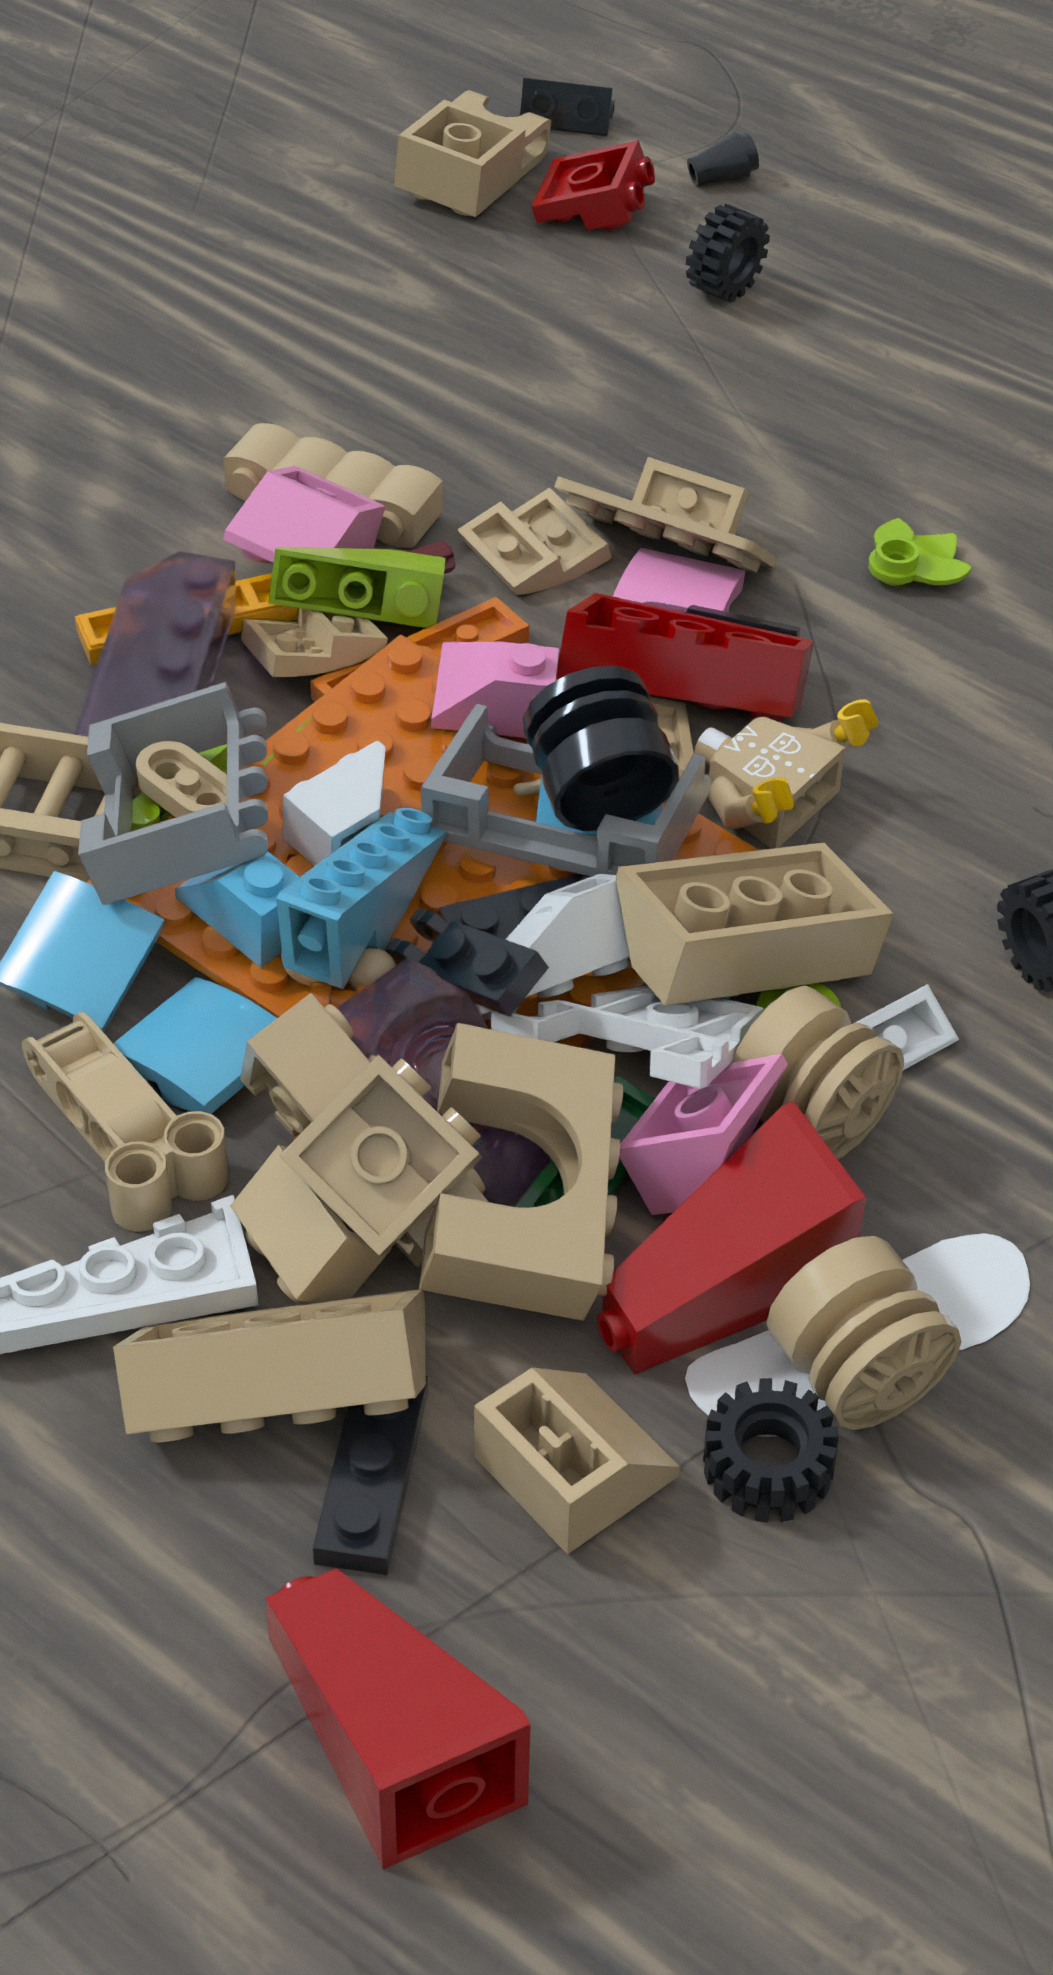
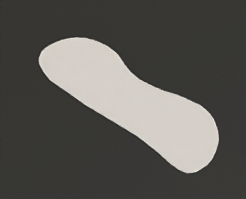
M981 1233L945 1239L903 1259V1262L915 1276L917 1290L931 1295L937 1302L940 1313L948 1316L958 1328L962 1341L959 1350L984 1343L1005 1330L1020 1315L1028 1300L1030 1280L1024 1256L1012 1242L1000 1236ZM769 1330L699 1357L688 1366L685 1376L690 1397L708 1416L711 1409L717 1410V1400L725 1392L735 1400L736 1385L746 1381L752 1392H758L760 1378H772V1390L781 1392L783 1391L785 1380L797 1383L796 1397L800 1399L808 1390L813 1392L808 1380L810 1374L799 1371L794 1367L772 1338ZM818 1399L817 1410L827 1406L825 1401ZM758 1435L761 1437H779L776 1435Z

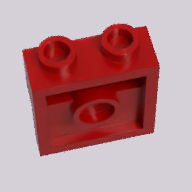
M639 140L553 159L531 205L536 222L540 223L550 220L566 222L580 214L586 231L601 227L606 230H613L625 225L627 222H630L634 211L644 208V187L653 185L655 182L653 163L648 156H644Z

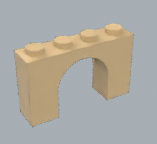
M457 1023L442 1061L437 1112L443 1116L452 1107L467 1122L509 1130L530 1139L549 1155L558 1168L563 1181L564 1196L547 1205L518 1208L440 1193L425 1229L419 1290L584 1321L596 1296H606V1284L611 1283L613 1277L614 1257L611 1254L604 1253L605 1237H609L612 1232L617 1212V1197L607 1195L608 1179L614 1177L620 1155V1140L611 1138V1123L617 1121L623 1099V1085L614 1082V1054Z

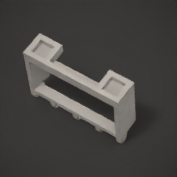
M226 682L89 725L87 757L105 793L104 814L81 820L78 855L102 905L256 859L267 853L268 836L262 830L253 828L260 827L266 823L268 807L260 799L248 800V797L262 793L267 788V773L261 767L252 766L247 768V765L260 762L267 755V743L263 737L257 735L266 729L267 717L265 712L259 708H249L239 712ZM175 741L183 743L197 753L227 744V806L225 803H221L131 831L134 773L137 772L136 759L144 748L157 742Z
M476 704L421 786L422 812H425L432 818L431 826L446 831V837L443 841L591 877L597 874L616 875L618 867L672 861L708 796L711 776L705 775V756L694 753L670 797L663 802L666 804L654 825L606 814L597 828V837L491 812L488 810V786L471 783L483 761L537 774H542V770L534 761L532 747L528 743L524 744L498 737L496 735V727L488 725L487 706Z

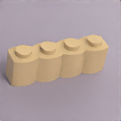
M255 424L223 458L225 488L232 495L243 501L249 498L267 471L297 466L385 505L376 540L393 547H415L443 512V480L432 472L412 465L394 466L386 459L365 451L346 452L337 444L322 438H299L290 430L274 424Z

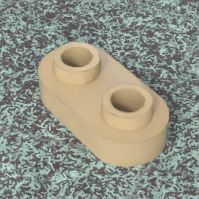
M162 741L147 746L139 753L136 759V769L140 790L173 816L180 817L221 803H225L227 806V774L189 746L175 741Z

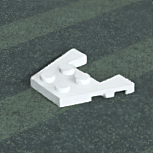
M649 986L591 994V1007L562 1000H553L538 1003L537 1016L528 1017L516 1014L515 1010L508 1017L492 1011L491 1030L550 1042H556L577 1034H584L605 1039L606 1047L617 1052L650 1050L651 1077L701 1089L706 1087L733 1061L737 1047L750 1026L762 1014L763 1007L723 998L665 1006Z

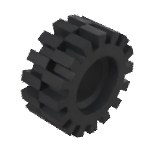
M725 204L724 206L719 205L715 207V214L709 212L705 216V226L699 224L695 232L699 236L696 241L691 240L689 249L693 250V253L686 256V265L690 266L686 270V277L691 279L689 281L691 286L725 302H734L736 296L741 298L745 295V286L749 288L755 283L753 278L755 272L761 273L763 266L759 264L761 259L767 258L768 250L764 246L770 242V235L766 234L769 228L763 219L733 205Z
M1053 869L1007 885L1008 888L1003 889L1000 893L1003 900L997 904V911L1004 916L997 920L998 928L1006 932L1007 938L1002 940L1005 950L1011 949L1014 954L1010 960L1015 969L1023 968L1021 977L1027 983L1033 982L1035 989L1039 991L1045 989L1046 992L1053 990Z
M760 1378L758 1392H752L748 1382H743L736 1385L735 1400L725 1392L717 1400V1410L711 1409L709 1413L704 1443V1475L707 1484L714 1482L713 1494L721 1503L733 1495L731 1511L742 1517L749 1505L756 1507L755 1521L768 1522L769 1510L778 1509L781 1522L793 1520L795 1504L800 1507L804 1514H807L815 1508L817 1496L824 1499L830 1489L837 1455L838 1428L837 1426L832 1427L833 1414L828 1406L817 1410L819 1396L811 1390H808L801 1399L796 1397L797 1383L785 1380L783 1391L781 1392L772 1390V1378ZM776 1435L793 1443L797 1447L798 1456L794 1461L787 1464L765 1465L745 1455L742 1445L747 1439L754 1436Z

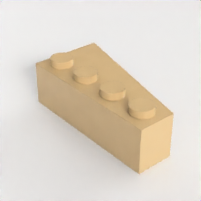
M310 993L247 1041L240 1081L255 1096L265 1088L269 1091L270 1098L277 1109L275 1112L276 1119L294 1136L297 1133L301 1134L376 1056L371 1055L367 1059L351 1040L354 1033L343 1014L331 1004L323 1007L314 995ZM473 1168L448 1193V1195L488 1202L482 1194L485 1191V1185ZM432 1206L395 1243L416 1267L422 1264L425 1229L434 1210Z

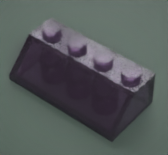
M178 551L125 580L74 735L88 737L89 725L212 686L236 608L235 561Z

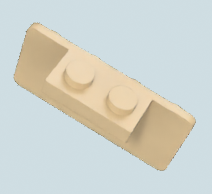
M651 457L647 458L632 501L562 477H557L554 487L568 495L565 504L583 511V515L611 525L614 520L630 527L629 530L659 541L662 535V537L678 543L679 547L708 557L711 548H713L712 553L714 555L727 559V563L753 573L758 572L760 565L775 569L778 560L776 556L757 543L735 535L750 492L743 487Z

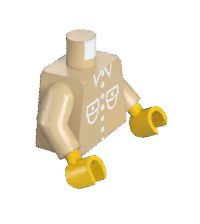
M866 699L853 701L842 707L838 712V720H833L814 729L791 727L766 717L755 718L733 738L713 727L706 729L698 739L694 753L704 755L705 764L710 766L711 786L707 797L724 826L732 830L744 828L772 849L779 848L840 791L845 748L849 743L853 747L864 745L869 738V730L875 729L879 724L871 703Z

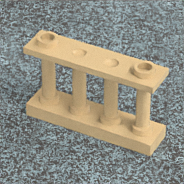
M0 723V869L50 877L53 871H57L84 882L90 879L78 855L81 821L59 818L74 786L103 791L87 757V736ZM137 772L134 773L133 796H139L142 793L138 786ZM17 777L49 782L34 813L2 808ZM105 795L95 816L104 814Z

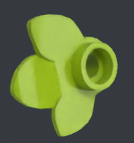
M900 518L886 522L875 531L873 539L876 549L869 556L868 568L873 576L887 585L901 586L913 581L929 585H949L964 580L971 573L972 568L969 564L954 559L957 547V536L954 533L914 535L912 529Z

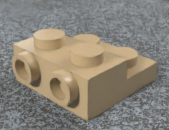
M377 1055L279 1157L382 1257L431 1206L435 1207L440 1193L448 1194L483 1157L472 1147L481 1135L452 1107L441 1116L428 1104L422 1096L431 1086L407 1062L401 1058L391 1067L382 1057Z

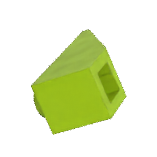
M276 547L268 603L428 628L437 624L445 558L392 549Z

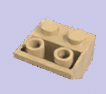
M530 1368L474 1405V1457L567 1555L680 1476L681 1467L586 1373Z

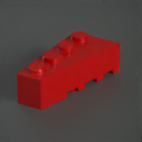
M594 593L567 610L556 679H561L570 673L591 667L619 666L636 672L645 682L649 694L652 696L693 701L699 706L710 709L724 710L729 707L750 711L749 715L754 718L766 717L782 722L784 717L791 718L801 708L815 640Z

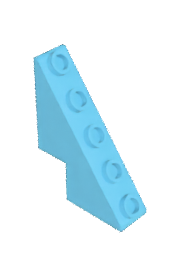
M398 808L395 813L389 811L280 891L276 898L284 968L344 989L366 948H378L385 951L446 837V831L432 827V818L420 810Z

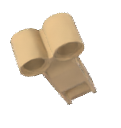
M80 1011L73 1016V1023L38 1040L28 1037L22 1041L24 1058L38 1084L105 1162L111 1214L115 1222L123 1229L133 1232H146L154 1229L153 1223L170 1216L172 1212V1198L178 1195L191 1201H205L216 1197L225 1189L229 1182V1167L225 1130L221 1121L214 1115L202 1111L186 1112L176 1116L85 1012Z

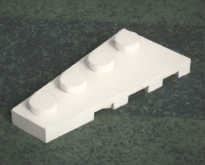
M234 1195L211 1202L212 1213L185 1222L180 1214L153 1223L154 1234L120 1246L115 1237L88 1246L89 1252L81 1260L62 1266L54 1260H49L1 1277L0 1354L259 1305L257 1285L241 1222L230 1207L235 1200Z

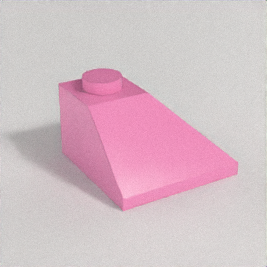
M443 642L431 728L458 731L474 706L480 704L487 706L488 725L496 727V735L526 738L523 716L530 702L546 686L556 681L559 648L537 646L530 643Z
M783 1054L730 1063L714 1080L701 1089L671 1081L666 1084L620 1143L619 1158L651 1215L674 1212L751 1137L788 1066Z

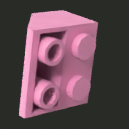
M290 466L267 471L225 529L223 540L241 548V554L245 558L259 563H273L276 547L374 549L386 506L302 468Z

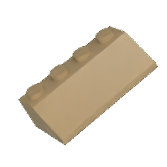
M825 843L618 867L615 877L632 968L665 1006L871 975L894 915Z
M418 1289L173 1321L143 1327L113 1347L126 1434L149 1432L150 1442H168L194 1435L193 1426L220 1423L222 1433H240L264 1427V1417L292 1413L293 1424H311L335 1418V1408L364 1405L365 1415H383L405 1410L408 1408L407 1399L416 1398L426 1385L424 1292Z

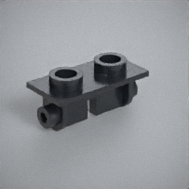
M524 77L520 116L531 112L550 119L551 128L608 135L609 120L613 119L615 100H612L613 88Z

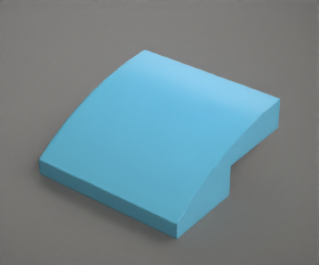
M53 871L0 962V986L47 1011L51 1007L72 1019L76 1013L80 1011L85 1012L105 1032L164 929L165 919L125 899L102 905L93 885Z
M195 977L113 1044L144 1079L157 1083L166 1104L192 1112L202 1111L212 1114L245 1086L240 1081L247 1041L277 1018L247 998L218 984Z

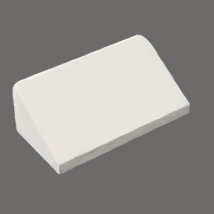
M928 984L857 1021L875 1030L878 1037L889 1040L901 1049L904 1057L903 1070L959 1040Z

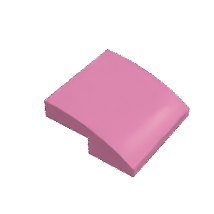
M640 548L625 569L613 597L640 603L653 601L686 608L691 605H697L729 612L730 605L742 592L746 570Z

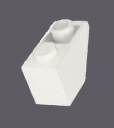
M378 740L356 753L344 756L337 764L315 777L297 783L289 792L283 795L282 838L312 865L316 866L380 819L386 747Z

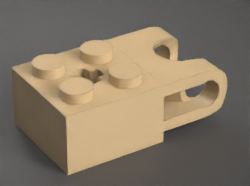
M471 90L465 91L452 102L443 100L399 134L394 186L410 192L415 198L431 200L450 207L457 214L477 217L545 157L548 149L551 120L531 112L518 117L494 115L485 109L490 97Z

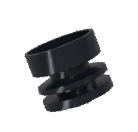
M598 666L570 673L546 686L530 702L523 716L524 733L528 744L532 747L534 761L542 770L543 785L554 815L566 827L580 831H597L606 814L636 821L653 812L667 800L679 781V766L666 734L658 726V714L650 702L647 686L634 671L619 666Z

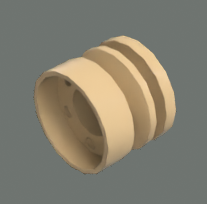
M803 985L785 992L762 1012L740 1042L731 1062L783 1054L788 1066L771 1096L760 1121L765 1123L781 1106L794 1101L835 1157L839 1159L861 1143L879 1122L891 1103L901 1081L904 1057L898 1046L887 1039L878 1037L875 1030L867 1025L858 1022L851 1024L846 1010L817 990Z
M876 1236L850 1239L829 1248L807 1263L784 1285L770 1307L766 1322L772 1338L794 1367L799 1371L810 1374L808 1380L813 1392L819 1396L820 1400L825 1401L838 1425L850 1430L878 1425L899 1415L919 1401L949 1370L956 1360L962 1343L959 1330L950 1318L940 1313L938 1304L931 1295L917 1290V1283L912 1271L887 1241Z

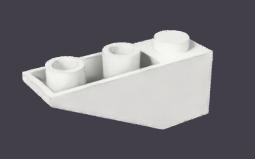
M597 874L545 894L506 938L508 941L536 950L549 966L526 997L537 994L539 998L559 995L574 987L572 979L589 972H592L593 976L608 975L629 966L627 958L630 957L615 878L616 875ZM457 996L453 999L455 1009L480 1014L483 1020L491 1019L493 1010Z

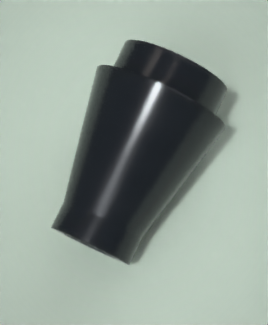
M734 132L697 156L688 158L687 167L692 182L697 186L707 182L749 178L750 173L759 168V156L755 143L748 133L739 136L738 133Z

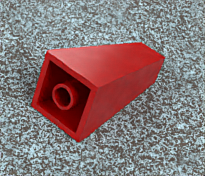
M794 1101L781 1106L613 1271L611 1283L606 1284L607 1294L603 1296L602 1312L597 1314V1326L601 1338L609 1351L612 1353L619 1351L634 1375L767 1321L770 1307L784 1285L807 1263L831 1247L860 1237L866 1197Z
M337 1568L316 1577L304 1576L294 1579L284 1585L277 1593L265 1597L268 1634L272 1646L383 1870L528 1805L531 1724L522 1709Z

